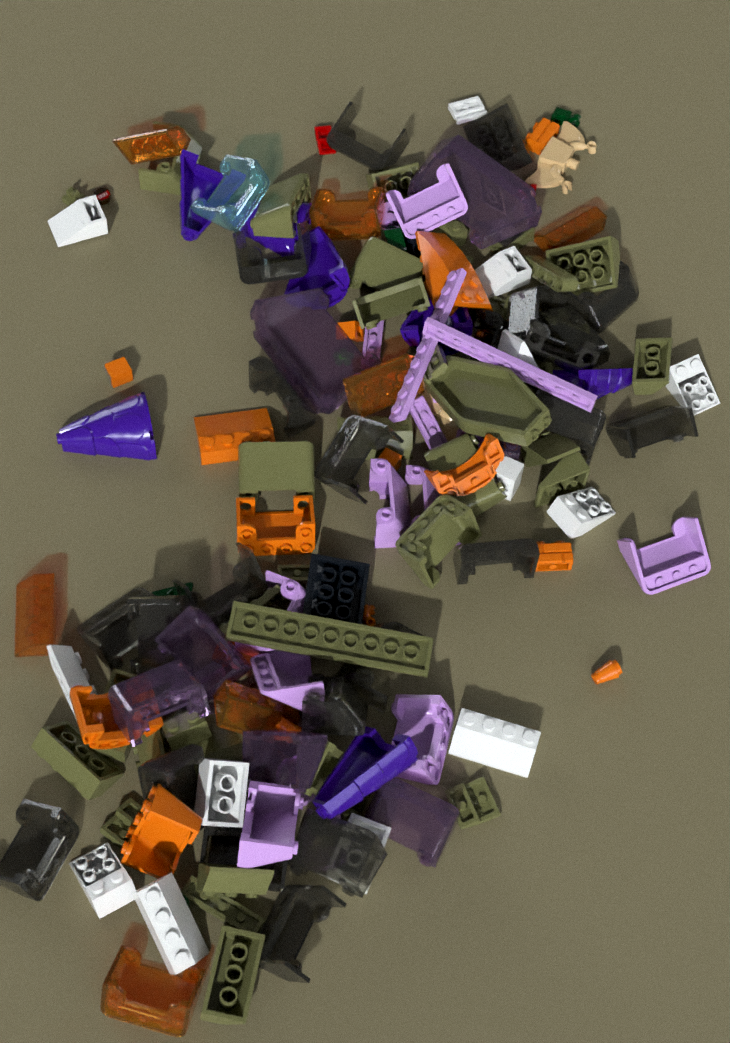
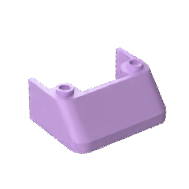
M267 570L265 573L266 587L273 588L278 584L282 596L291 600L287 611L303 613L306 590L297 581ZM235 642L236 651L252 657L259 654L281 651Z

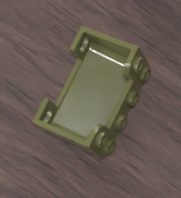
M307 440L291 442L245 441L238 446L239 498L255 497V501H258V491L296 490V496L302 495L301 493L308 492L310 493L308 495H313V500H315L314 445ZM251 493L253 495L245 496L244 494Z

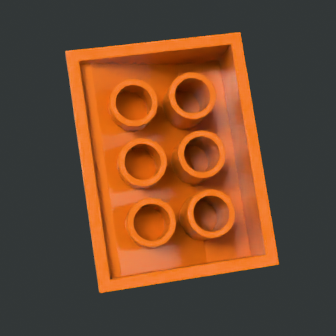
M267 408L194 417L201 465L238 461V446L245 441L276 442Z

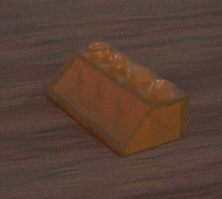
M167 128L116 138L112 142L132 165L180 156L182 149L187 151L191 139L183 128Z
M582 206L534 234V242L545 253L546 250L584 242L604 230L607 216L597 206Z
M405 353L343 379L352 414L363 418L395 404L398 397L397 394L404 383V377L410 369L412 359L409 354ZM421 382L416 395L425 392L423 382Z
M54 573L33 574L16 586L15 657L47 656L46 646L56 645L57 583Z
M225 680L213 695L217 727L290 749L292 744L289 745L274 725L282 716L298 725L300 719L299 710L263 695L255 688Z

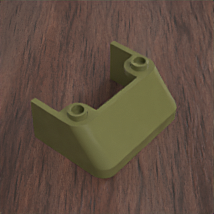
M153 121L154 142L175 145L177 148L173 162H161L156 170L139 168L140 189L180 195V155L182 149L199 155L196 162L199 164L202 156V145L181 125Z
M422 276L361 296L352 301L361 329L366 327L367 330L377 327L376 323L412 310H417L419 313L428 310V307L431 306Z

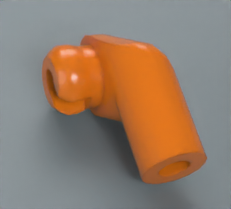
M364 605L362 622L367 626L375 625V619L370 616L376 613L374 605Z

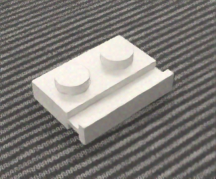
M478 96L448 104V110L454 120H456L457 125L487 117L488 112L487 110L485 111V107Z

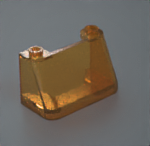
M373 187L368 192V199L336 200L331 190L317 189L309 210L312 230L320 226L330 240L378 238L382 230L385 200L384 187Z
M121 945L103 982L100 1004L102 1013L110 1018L173 1037L185 1036L205 980L206 969L191 966L184 970L183 975L170 974L169 971L142 964V957L137 949Z

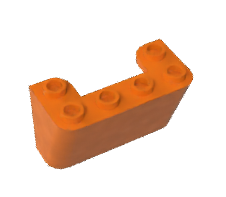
M313 495L293 496L294 511L255 512V497L236 498L238 552L243 556L295 555L313 552L315 549ZM300 501L309 503L306 507L298 506ZM243 503H249L251 505V507L246 510L242 509L240 506Z
M160 784L157 787L152 786L148 794L149 800H144L140 809L142 813L138 812L133 821L134 826L130 825L125 836L129 838L128 842L125 841L120 850V853L123 854L120 863L157 879L171 872L174 874L182 851L187 843H193L200 831L203 820L201 816Z

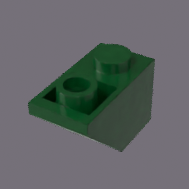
M398 225L381 227L382 241L407 251L401 227Z

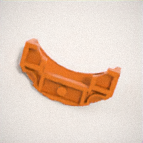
M488 433L485 435L478 451L464 464L447 471H429L426 469L423 472L438 493L455 495L456 497L465 496L483 488L494 478L497 473L496 469L500 461H503L505 454L498 438Z

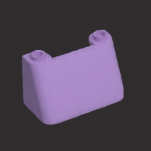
M381 458L371 459L369 491H376L379 494V499H389L390 506L381 508L376 513L374 548L396 547V541L410 527L411 523L407 484L387 460Z
M396 694L391 706V711L398 720L394 736L397 733L410 736L418 751L416 756L418 760L409 769L396 777L428 785H437L441 778L453 727V712L441 695Z
M250 780L243 830L240 837L237 868L249 869L292 859V854L297 855L299 841H294L298 809H303L304 796H300L301 787Z

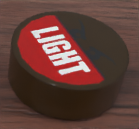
M98 188L93 193V195H96L100 205L107 204L111 200L110 191L106 188Z

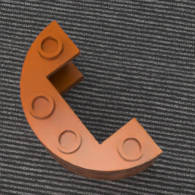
M133 680L129 683L126 690L120 693L112 691L101 695L90 694L92 686L83 687L82 685L74 686L70 690L69 696L82 741L85 745L89 744L90 748L113 749L138 742L137 738L144 734L146 737H149L164 724L150 680Z

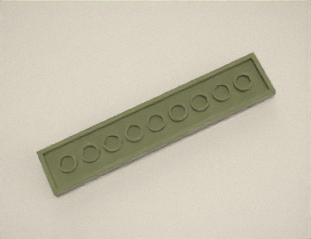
M238 601L233 602L226 633L227 641L427 678L434 640V638Z

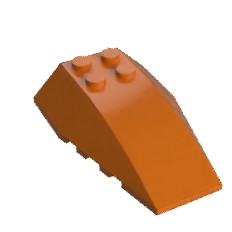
M416 231L418 250L421 251L420 262L423 263L424 267L422 274L426 278L424 284L434 309L441 295V290L447 281V275L451 271L463 268L467 274L449 316H452L459 307L475 308L479 318L493 319L495 315L481 281L460 248L445 233Z

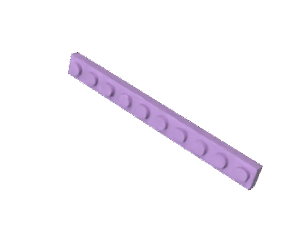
M463 268L451 271L447 275V281L441 290V295L435 304L434 312L430 318L446 324L467 274ZM424 334L422 335L421 343L416 349L415 357L410 363V369L404 377L402 388L397 394V400L391 408L389 420L393 423L406 420L438 343L437 340Z
M430 317L424 323L422 334L484 363L507 367L522 381L591 413L598 397L597 395Z

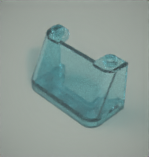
M225 155L220 164V171L224 176L207 201L204 198L198 197L190 208L195 214L229 231L238 232L268 190L270 181L256 159Z

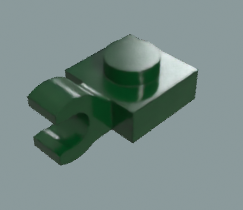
M557 107L550 121L562 126L564 121H567L578 128L581 115H572L571 111Z

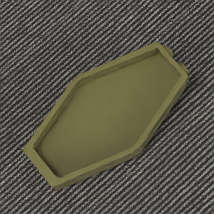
M447 355L446 359L449 365L447 371L438 378H433L430 385L424 381L427 392L457 426L469 434L485 437L489 433L498 438L499 441L528 447L533 441L538 439L539 434L552 421L549 409L507 367Z

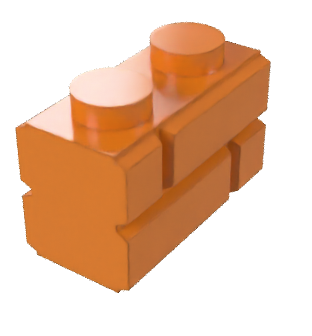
M542 118L539 123L536 122L533 132H529L526 136V149L540 155L551 137L556 138L558 136L559 124L551 122L546 118Z
M559 540L554 543L539 541L531 546L530 557L533 572L572 569L573 554L570 542L565 543Z

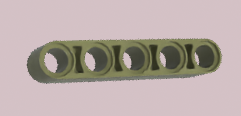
M522 255L532 269L531 277L556 292H574L577 290L578 280L573 274L539 255Z

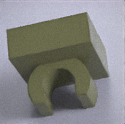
M71 186L62 197V202L70 206L77 200L86 198V195Z

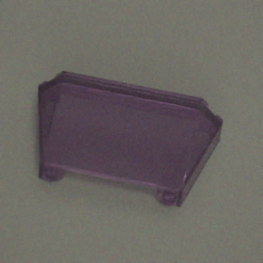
M461 135L440 141L410 180L407 194L412 196L438 183L437 169L441 165L449 163L468 204L467 212L457 219L470 228V240L480 249L538 226L542 214L541 207L537 206L534 197L536 192L533 187Z
M321 288L265 299H256L250 311L251 320H254L256 329L253 331L254 338L312 413H333L376 374L381 361L374 353H368L365 357L327 312L329 297Z

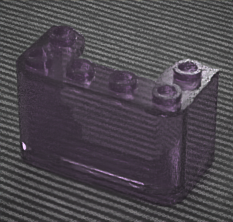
M174 660L115 684L108 692L115 722L132 747L142 744V734L144 731H150L149 721L186 706L189 714L196 711L201 718L211 715L204 686L182 660Z

